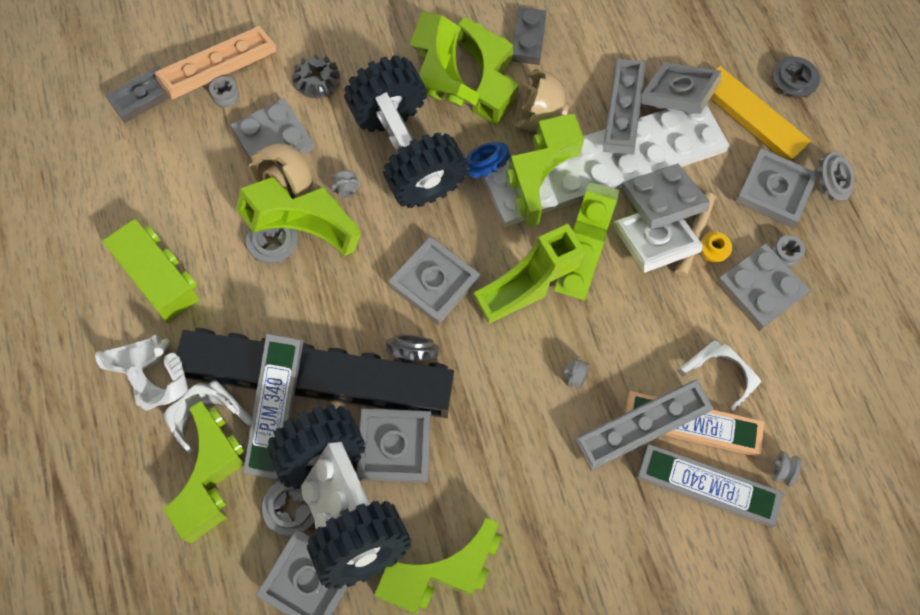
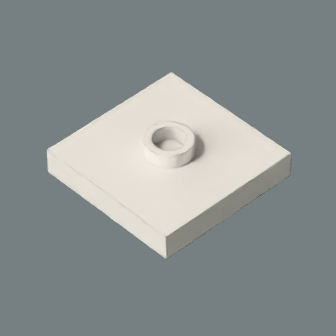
M639 213L614 222L615 231L643 273L702 251V243L684 219L652 230Z

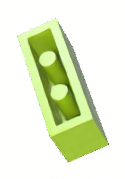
M133 219L102 240V242L168 324L200 300L194 291L198 285L186 270L180 274L175 267L179 262L168 248L161 250L158 247L157 243L161 240L149 225L143 228L136 219Z

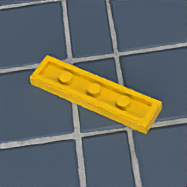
M720 66L716 69L721 71V82L711 96V100L780 157L793 161L811 143L809 138Z

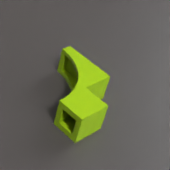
M422 11L409 46L418 50V56L424 59L419 76L427 89V97L437 101H442L443 97H445V101L462 107L463 103L476 106L480 94L464 84L456 66V44L461 27L443 15Z
M464 16L458 23L461 29L457 43L473 56L482 75L481 83L476 90L480 97L477 105H473L472 112L498 126L514 106L518 96L519 84L510 76L502 75L512 63L514 45L506 38L497 36L485 29L480 23L473 22Z
M575 113L538 121L536 134L532 137L535 151L511 156L509 169L505 171L508 187L515 190L517 196L515 198L516 211L519 217H524L527 227L537 225L540 222L542 214L540 187L547 175L561 163L580 156L584 137Z
M274 176L240 188L236 211L254 233L273 228L296 229L325 240L344 257L354 253L362 232L357 224L342 210L337 200L332 198L324 187L294 199L290 197L287 189L282 187Z
M589 181L573 229L586 252L579 269L557 279L555 292L585 301L605 243L607 229L618 200L619 190Z
M569 223L538 237L532 250L521 262L494 282L474 292L473 298L487 323L495 322L545 298L550 282L579 269L586 251Z
M202 401L189 408L194 417L199 437V451L194 471L180 494L163 508L180 538L190 544L228 518L222 509L227 505L224 498L215 487L212 490L210 488L245 464L240 457V454L245 450L234 434L227 437L221 428L226 422L215 406L208 409Z
M485 518L482 527L471 542L447 559L422 565L397 562L392 567L387 566L374 596L417 615L419 608L426 610L435 589L429 586L431 580L468 596H472L474 589L482 591L489 573V569L483 567L488 553L495 556L502 535L496 532L499 522Z

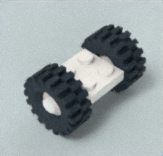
M386 56L380 58L379 63L375 64L374 61L368 63L369 67L365 70L361 67L356 71L358 76H352L348 80L350 85L345 86L344 91L346 94H344V99L357 125L361 129L365 130L367 128L369 132H374L376 128L379 132L387 129L390 135L389 139L398 154H392L389 158L390 163H385L383 176L397 203L402 207L413 208L416 204L418 207H422L426 202L433 203L440 196L444 198L447 196L448 191H454L458 188L457 183H462L465 180L464 176L468 175L469 170L467 168H469V165L455 139L450 137L449 134L445 133L442 136L441 133H434L432 137L429 134L422 136L420 141L413 139L405 124L408 120L406 117L409 115L414 116L417 113L416 108H422L423 100L427 98V89L413 63L406 57H402L400 60L399 56H392L391 60H388Z
M327 405L325 410H322L320 406L314 407L311 413L306 414L305 411L298 413L299 418L295 420L289 418L284 422V428H277L273 432L275 437H270L268 440L269 446H267V451L280 483H283L284 487L287 488L293 486V489L302 488L303 499L308 503L314 517L315 536L309 537V544L306 546L320 583L328 589L333 586L334 589H341L345 584L347 587L354 586L357 581L361 580L363 583L370 580V576L374 574L378 576L385 572L384 568L387 566H394L397 563L396 559L403 558L406 555V550L410 549V542L412 541L394 504L390 505L388 501H384L381 504L379 501L369 503L352 462H358L362 458L360 454L365 452L364 445L366 444L349 410L346 411L345 407L342 406L336 409L334 405Z

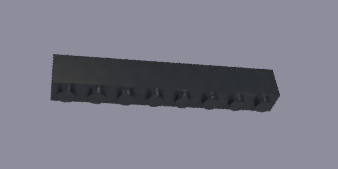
M196 328L195 331L183 330L176 355L179 356V360L182 362L187 380L207 383L217 380L221 385L257 390L266 338H262L261 341L249 340L247 336L239 333H229L228 336L216 335L214 331L205 328ZM303 343L294 396L387 410L431 411V416L448 419L454 370L448 369V366L441 363H429L428 366H424L404 358H395L394 361L381 359V356L374 353H362L361 356L350 355L346 350L340 348H328V351L317 350L314 346Z

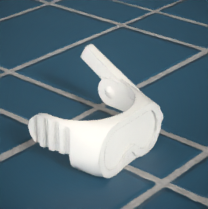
M153 335L149 339L106 350L104 353L102 351L95 352V358L98 366L103 370L126 373V370L131 367L129 349L140 348L143 369L159 363L171 342L167 338L160 340L158 335Z
M715 340L682 365L678 372L683 377L692 369L696 370L711 357L726 358L736 363L745 375L746 391L739 401H735L733 406L730 407L734 411L735 407H739L740 403H743L745 398H748V394H751L757 388L761 380L726 343L721 345L719 341Z
M140 348L129 349L131 367L126 370L127 379L131 382L130 384L133 385L135 404L137 406H140L144 411L150 410L156 406L174 402L187 393V382L179 356L175 353H170L164 357L165 367L173 381L167 385L165 390L152 384L144 375Z
M217 380L211 381L208 385L206 383L195 384L164 413V421L175 438H177L176 440L189 454L193 452V449L185 440V426L192 415L189 408L200 401L205 405H224L248 427L252 423V417Z

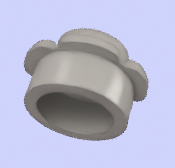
M343 171L334 174L331 178L332 185H330V190L336 192L339 197H351L360 188V181L357 179L355 172Z
M578 356L576 361L569 360L563 379L568 380L567 385L570 388L575 386L581 389L588 373L590 363L582 361L581 356Z

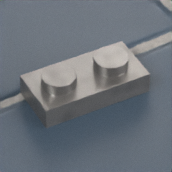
M518 7L512 62L540 65L546 10Z
M160 66L105 95L124 123L170 98L155 78L154 72L160 70Z

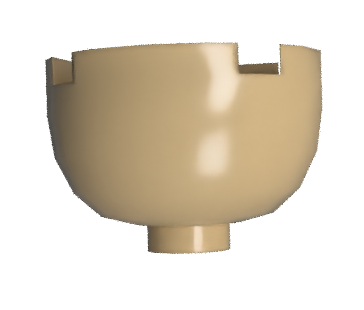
M534 69L528 77L533 80L529 87L522 86L514 110V118H519V122L514 123V126L535 133L538 121L567 115L569 104L566 103V91L562 82L556 76L540 69Z
M284 143L268 145L250 158L253 159V162L249 164V173L253 183L274 176L279 184L287 189L292 199L309 192L313 179L309 160L304 153L293 146Z

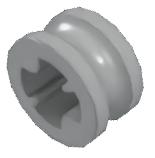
M220 76L213 79L210 83L209 91L216 105L229 107L238 101L239 92L232 78Z
M786 235L777 241L772 250L788 267H792L804 256L805 245L798 237ZM785 246L790 247V252L793 251L794 254L792 256H788L785 254L787 251H783L782 249Z
M781 451L777 455L772 468V480L775 482L784 480L785 485L793 486L800 473L801 458L796 455L789 458L788 453Z

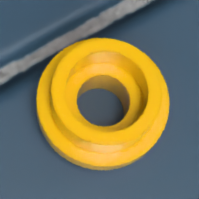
M709 232L700 241L703 245L701 255L709 262H722L732 252L730 239L721 232ZM712 243L718 244L721 249L715 248Z

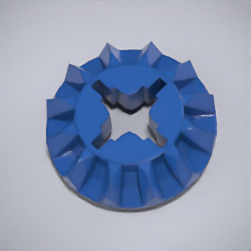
M489 142L475 148L466 158L469 165L467 176H472L476 179L482 175L487 177L492 172L497 173V169L504 167L507 164L506 161L511 157L508 146L502 142Z

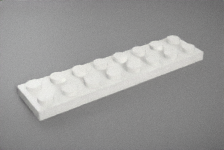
M707 105L701 114H688L679 110L665 109L640 117L634 154L603 152L606 129L583 136L584 142L580 156L571 158L558 165L543 181L540 187L541 215L583 201L589 181L619 189L622 188V183L678 163L683 167L726 152L730 145ZM507 161L504 167L498 168L497 173L492 172L487 177L481 176L504 228L525 221L524 217H519L516 211L515 198L517 196L514 188L510 189L506 181L505 171L509 169L510 161Z

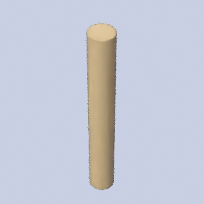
M710 192L704 193L709 200L708 211L696 214L691 227L699 240H701L716 196ZM695 255L679 260L675 274L680 277H687Z

